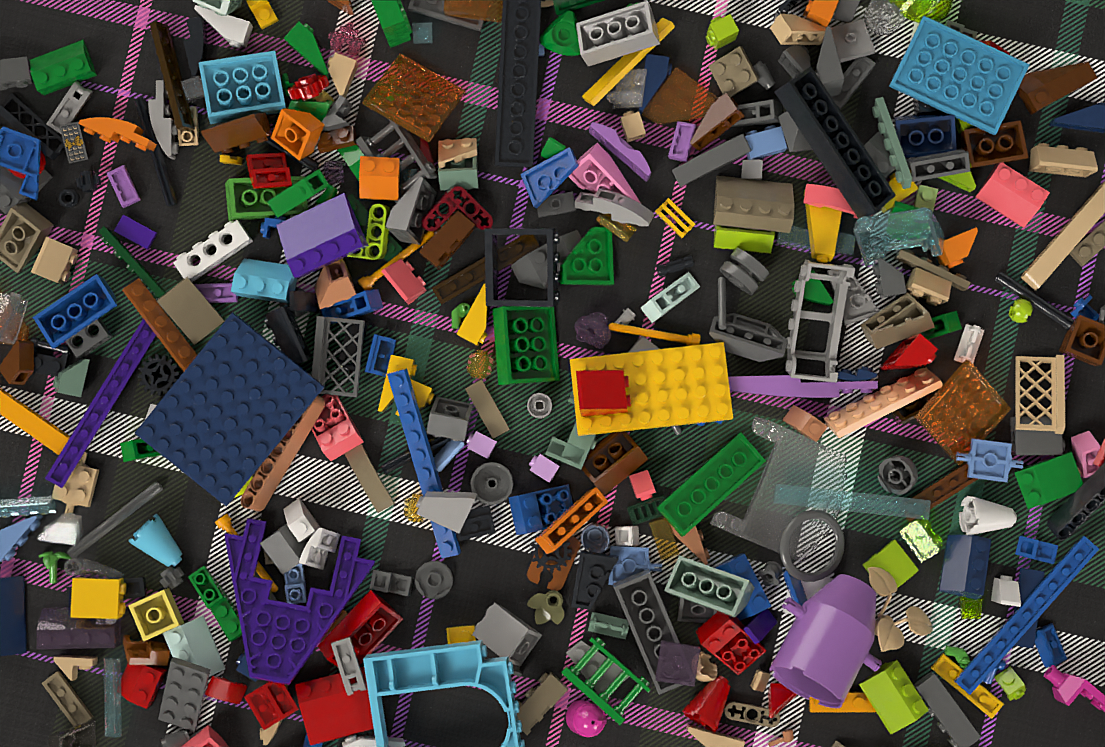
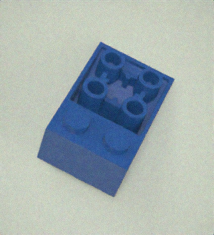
M569 484L508 497L516 535L528 534L548 528L573 505Z

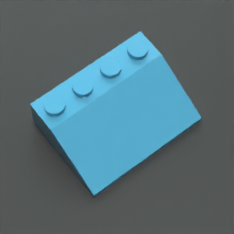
M275 51L199 62L210 124L233 121L256 113H266V115L277 114L281 112V109L286 108Z

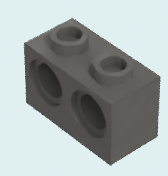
M98 318L67 339L66 343L77 358H83L113 336L101 318ZM98 326L99 332L94 336L92 328ZM78 337H82L83 344L78 347L76 340Z

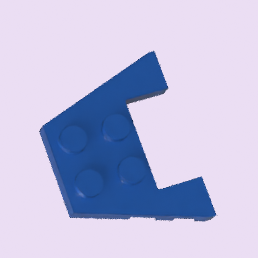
M2 127L0 129V166L26 175L19 194L37 200L41 141L15 130Z

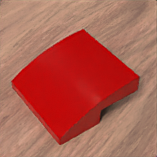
M285 153L249 154L246 156L253 189L292 186L290 169L287 167Z
M269 681L244 696L263 730L299 710L287 688L282 683Z

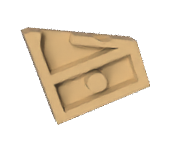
M476 138L438 141L439 168H444L445 163L451 160L457 163L466 158L477 156Z

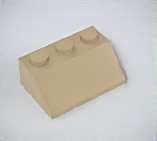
M1039 143L1031 149L1029 171L1086 178L1097 172L1098 166L1094 152L1087 151V148L1078 147L1074 150L1068 149V146L1058 145L1055 148L1049 147V144Z

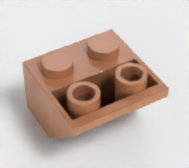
M343 258L323 267L314 286L320 309L331 307L337 302L348 300L356 295L351 274Z

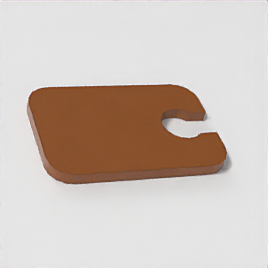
M570 536L565 541V543L570 542L567 549H572V552L567 555L571 557V560H565L567 566L561 565V571L554 568L552 573L553 579L547 586L550 590L559 591L565 583L580 548V541L574 536ZM563 545L559 548V554L562 557L564 556ZM540 546L538 548L539 558L543 556V549ZM555 551L546 554L547 556L553 555L557 557ZM548 560L546 562L549 565L558 563L555 560ZM538 561L531 562L527 571L528 579L538 584L540 573L543 571V566L536 567Z

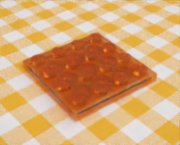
M400 53L364 98L362 104L430 142L464 97L466 91Z
M965 360L914 418L953 461L961 465L964 461L956 460V457L963 456H956L957 452L968 454L971 448V439L984 440L1011 408L970 361Z

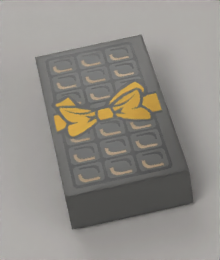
M79 122L59 126L69 163L88 159Z

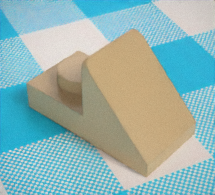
M57 655L54 657V662L71 681L77 679L78 666L79 669L88 670L92 666L97 665L98 661L97 656Z

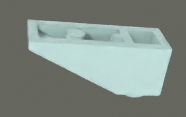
M688 272L650 299L641 309L653 323L700 286Z

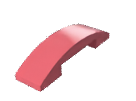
M815 184L806 185L805 204L819 208L826 206L853 214L854 218L858 219L838 188ZM873 215L863 219V221L872 222Z

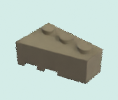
M908 292L860 324L866 339L876 349L935 327L929 312Z
M545 672L538 679L539 684L535 689L531 687L524 694L526 698L522 702L518 701L519 713H517L518 720H521L522 731L526 735L531 732L530 729L537 722L541 721L543 715L568 690V687L553 672L549 674Z

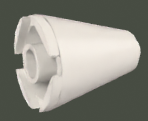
M967 496L963 499L961 506H964L963 512H959L961 530L967 532V535L1009 528L1017 520V515L1012 508L973 496Z

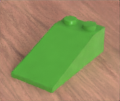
M291 176L292 185L305 178V176ZM250 178L228 179L225 183L228 220L275 217L276 215L267 201L289 187L253 189ZM307 200L282 216H294L307 211Z

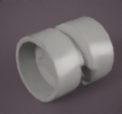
M537 393L529 398L527 408L533 417L542 419L547 417L552 411V402L547 395Z

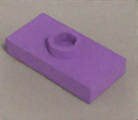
M677 122L668 155L669 159L688 162L692 147L690 141L696 132V124Z
M125 165L107 172L108 178L123 208L141 200Z

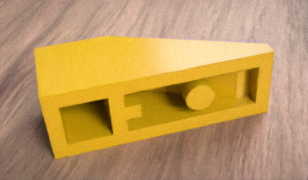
M485 284L482 286L457 332L458 336L476 346L479 343L483 344L488 335L485 333L487 330L488 306H486Z
M391 355L387 374L407 368L411 380V376L416 374L417 365H415V360ZM387 374L378 408L380 412H384L394 400Z

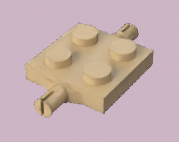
M86 452L64 487L54 486L52 499L60 500L67 504L65 516L72 517L74 506H91L99 469L90 468L85 464L88 454Z

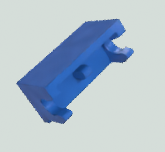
M374 334L365 372L386 377L390 357L394 353L397 340Z

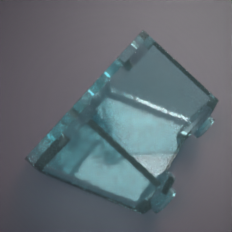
M921 207L901 212L868 217L863 216L855 222L854 234L865 266L875 265V259L880 255L881 258H884L886 251L922 246L923 252L929 249L932 257L940 256L943 253V230L934 213L929 208Z

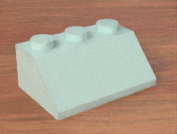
M204 616L163 633L172 657L211 669L209 677L226 669Z

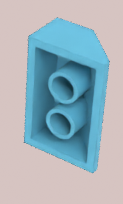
M244 258L234 273L231 292L241 297L290 304V291H295L297 278H294L289 265Z

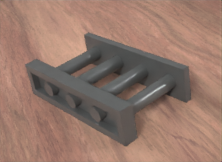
M388 113L386 116L391 123L372 138L360 136L355 141L364 155L369 157L389 158L406 145L411 154L400 162V172L415 160L421 170L404 184L399 183V201L419 177L424 178L426 176L427 178L435 179L438 176L435 173L434 165L426 159L405 127L403 118L398 114ZM395 129L400 139L386 151L379 153L376 148L377 143Z

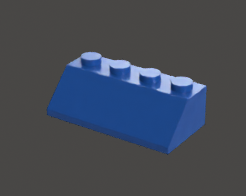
M96 274L38 313L33 319L51 348L54 349L116 307L117 301L106 280Z

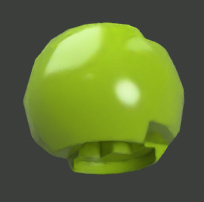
M1017 299L1014 305L1010 307L1009 317L1016 323L1027 322L1033 307L1029 301Z

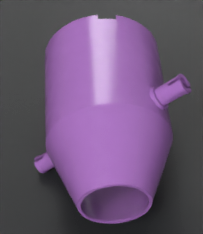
M844 574L836 576L805 601L802 606L791 597L784 601L786 604H783L782 607L795 615V620L769 669L774 671L773 677L789 690L807 700L810 697L819 700V705L829 708L842 707L863 663L873 671H877L880 668L877 664H882L881 660H878L869 653L875 638L876 592L863 581Z

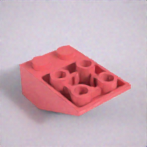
M325 394L322 396L325 401L324 409L311 430L322 452L330 461H333L364 441L338 395Z

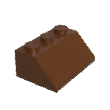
M266 113L251 114L201 131L215 153L222 152V154L234 152L233 148L238 146L240 149L250 147V143L257 141V144L268 141L267 137L272 136V130Z
M1021 120L1002 123L996 135L980 128L967 129L959 135L961 149L969 154L970 168L1028 158Z
M625 431L612 432L596 445L593 450L588 452L582 470L605 496L646 462L648 458Z

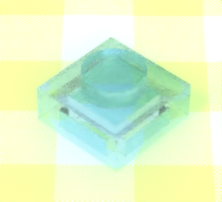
M413 23L414 44L433 43L432 23Z

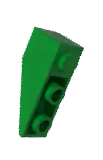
M320 169L273 197L267 203L278 218L323 191L329 184Z

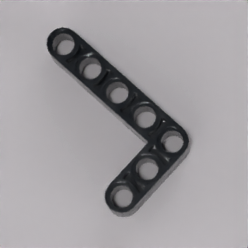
M1105 463L1048 520L1047 527L1059 540H1065L1070 537L1105 501Z

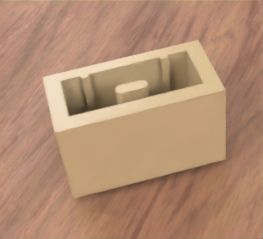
M916 267L912 269L905 287L906 291L913 298L919 299L921 297L926 299L927 304L937 306V304L940 305L948 302L952 282Z

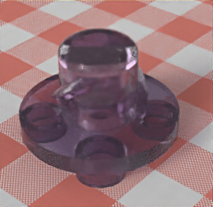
M595 312L590 313L589 316L579 317L574 325L577 333L576 338L599 349L604 348L611 339L606 315Z

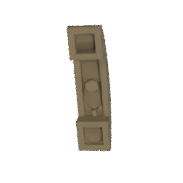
M360 444L346 452L345 456L377 513L394 505L392 497L371 463L364 446Z

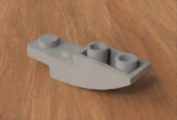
M156 80V99H148L150 120L161 148L170 159H175V154H178V143L175 142V135H178V130L174 120L168 118L171 115V108L168 105L169 97L165 88L164 80Z
M599 188L596 194L580 192L575 200V208L584 211H597L602 214L609 213L611 214V220L618 221L619 223L649 226L654 217V213L639 202L610 190Z

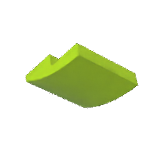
M896 540L891 541L880 552L875 553L863 564L868 573L869 567H878L890 573L897 584V588L919 571Z

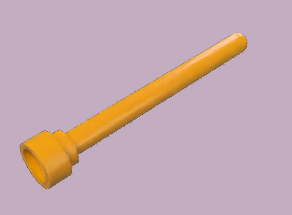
M435 231L426 232L421 245L411 244L371 276L367 275L360 278L358 283L365 291L373 289L374 282L384 275L381 272L383 269L400 259L403 261L434 236Z
M616 323L609 324V329L612 331L686 343V346L699 345L700 334L692 333L685 336Z
M228 513L215 522L219 529L226 530L228 534L238 535L232 527V519ZM258 561L256 572L262 579L272 580ZM272 580L271 591L277 592L278 587Z

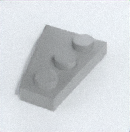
M580 640L566 653L576 665L591 646ZM597 651L581 670V673L589 680L607 657ZM613 663L594 685L595 691L598 694L603 693L622 672V669Z

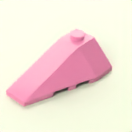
M598 143L577 160L579 166L568 176L583 190L587 189L596 194L599 188L610 190L627 196L641 204L611 156Z

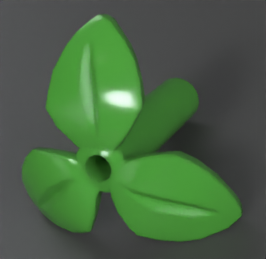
M48 551L39 555V558L43 557V563L49 569L50 583H57V561L60 558L72 560L68 554L61 551L56 553Z

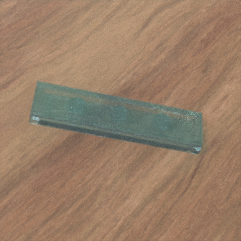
M104 658L105 736L114 738L122 736L120 659Z

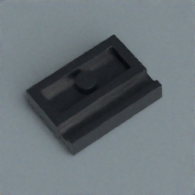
M490 505L470 510L460 533L456 532L458 541L496 533Z

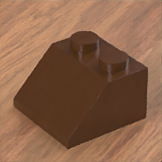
M1078 315L1067 331L1059 352L1093 366L1102 365L1105 358V325Z

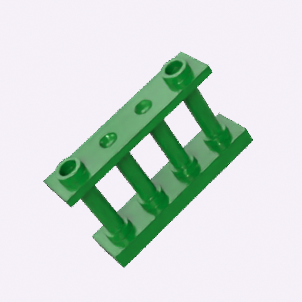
M591 637L589 640L593 643L591 648L574 667L569 668L566 666L561 673L615 722L621 725L625 720L623 711L642 689L649 693L651 690L648 686L650 682L643 676L637 677L604 647L606 643L599 637L596 639ZM600 649L608 658L589 680L583 681L579 677L580 671ZM615 663L622 669V672L603 693L598 694L594 690V685L610 666ZM630 676L637 684L618 706L613 707L608 703L609 697Z

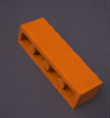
M597 487L587 491L536 537L535 541L546 554L555 551L607 504L608 500Z

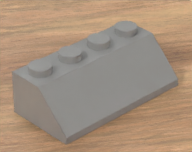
M648 0L576 23L580 55L588 66L660 44L657 25Z

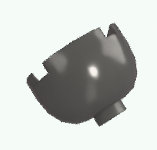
M903 455L889 457L879 465L878 480L881 486L889 493L893 492L897 495L907 493L917 482L918 470L915 463Z

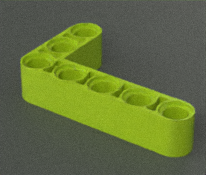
M375 204L370 208L366 238L369 246L361 249L358 254L353 253L348 255V257L371 260L384 258L387 252L389 230L386 228V219L391 212L387 205ZM380 207L384 210V215L381 218L376 213ZM376 227H380L382 230L379 237L374 234ZM374 246H377L380 250L378 256L372 253Z

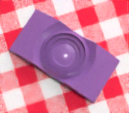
M595 122L590 124L589 133L644 181L647 182L649 180L651 171L640 151L634 150L626 141L619 137L616 130Z

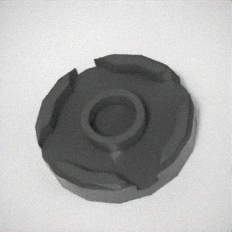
M429 561L418 569L415 576V585L422 596L429 599H439L450 591L453 585V575L446 564L440 561Z

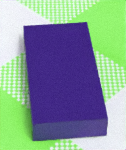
M125 215L121 217L114 232L149 250L158 234Z
M765 609L759 612L746 625L744 631L754 644H757L778 622L770 611Z

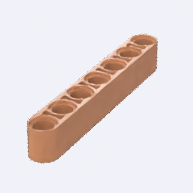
M317 396L257 469L241 497V505L244 508L262 511L266 507L324 409L325 401L323 397Z

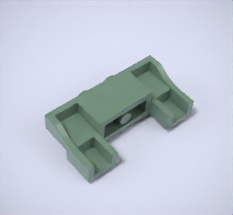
M573 390L568 399V402L574 404ZM575 422L567 443L552 437L545 455L581 470L589 450L594 449L598 439L595 438L596 434L578 436L577 423Z

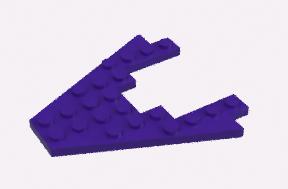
M247 518L243 536L225 533V542L250 678L289 685L372 570L375 561L358 558L361 539L342 536L330 591L310 588L306 606L269 600L273 584L272 580L254 577L262 547L259 543L263 541L267 522Z

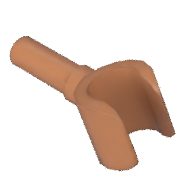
M783 730V737L768 742L769 747L782 742H791L794 737L793 730Z

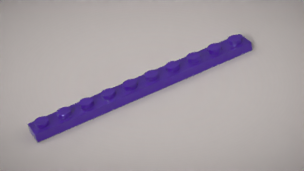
M144 319L45 477L46 480L60 488H63L156 337V334Z

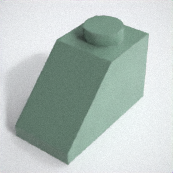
M82 358L59 372L58 377L55 376L53 381L54 392L81 397L89 360Z

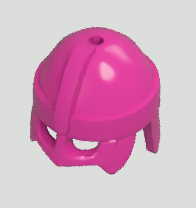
M584 700L574 701L566 712V722L570 730L583 737L598 735L607 722L604 711L593 702H586Z

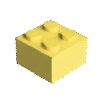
M170 588L128 605L143 641L184 624Z

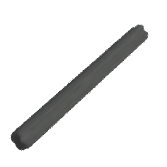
M154 482L68 549V555L72 559L76 558L162 491V485L159 482Z

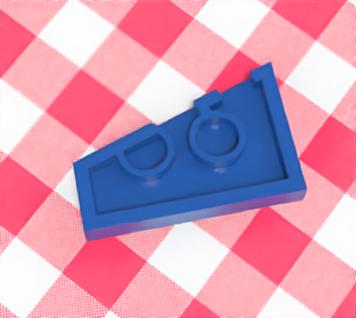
M570 147L521 174L533 207L536 209L579 166Z

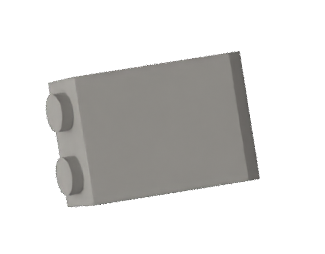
M496 603L487 609L485 617L477 623L472 634L478 640H482L483 644L498 656H508L509 662L519 667L542 636L517 616Z

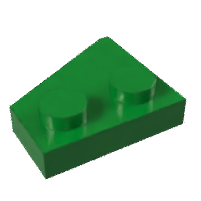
M293 99L288 109L311 113L322 122L329 112L333 101L326 100L324 102L316 101V99L302 101L301 99Z

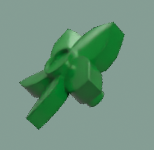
M284 73L281 81L283 95L289 96L288 87H292L294 84L289 83V78Z

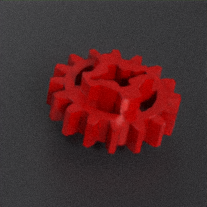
M311 74L299 78L295 85L288 88V93L292 100L301 98L304 101L319 96V93L329 86V81L325 75L316 76V74Z

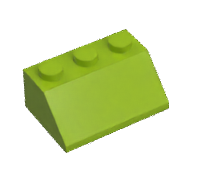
M715 225L714 248L734 250L740 248L743 251L771 253L775 231Z
M898 660L883 664L877 671H874L859 684L890 734L917 721L929 711Z

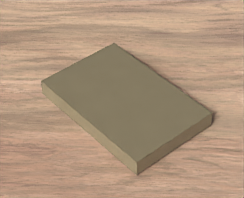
M188 276L157 300L194 345L224 322L221 315Z

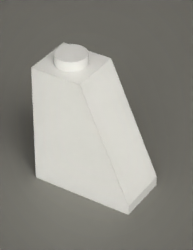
M300 498L283 509L287 526L298 542L307 540L318 528H321Z

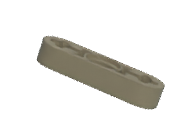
M730 701L724 707L725 715L731 720L766 727H776L780 722L779 713L774 716L776 720H772L771 723L766 718H762V722L759 721L761 710L764 711L763 715L769 716V708L736 701ZM735 705L737 710L742 711V707H745L743 718H740V713L735 712L734 715H731L728 708H732ZM749 709L757 711V717L753 720L747 718L746 714Z

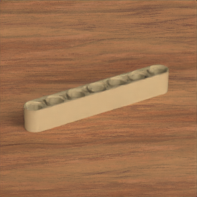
M1105 181L1021 275L1020 278L1034 290H1037L1105 213Z

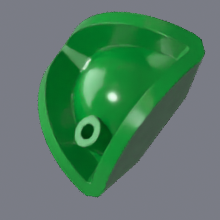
M568 10L555 19L540 36L541 45L557 54L566 56L580 55L576 27L578 21L575 14Z

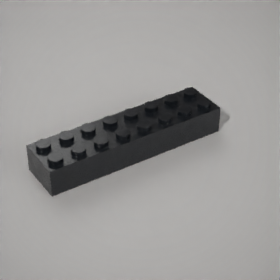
M811 66L774 91L860 221L875 214L896 196Z

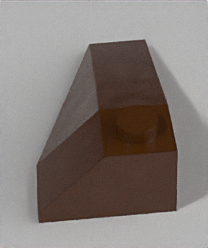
M1089 62L1030 72L1024 75L1017 92L1030 115L1096 80L1098 77Z

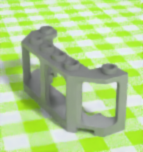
M805 260L801 266L799 279L795 281L794 285L796 298L792 300L791 304L793 318L789 319L788 329L791 330L790 337L786 338V348H788L786 371H788L791 378L837 383L838 372H835L838 361L836 357L847 289L851 284L850 278H854L855 268L852 265L844 264L841 266ZM811 268L841 270L838 275L811 273ZM818 279L836 282L832 312L822 313L801 310L806 281ZM800 318L830 322L825 352L795 350ZM796 358L824 361L826 376L795 373Z

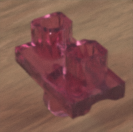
M350 22L347 24V27L340 26L339 31L345 32V34L335 31L329 33L328 38L331 39V50L341 51L343 43L349 44L347 54L358 56L361 47L365 46L366 43L364 39L351 36V34L358 36L359 30L353 29V23Z

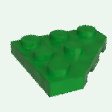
M593 227L587 232L559 265L560 284L614 285L612 227Z

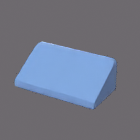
M451 440L436 454L434 461L438 472H441L464 447L465 443L463 441Z

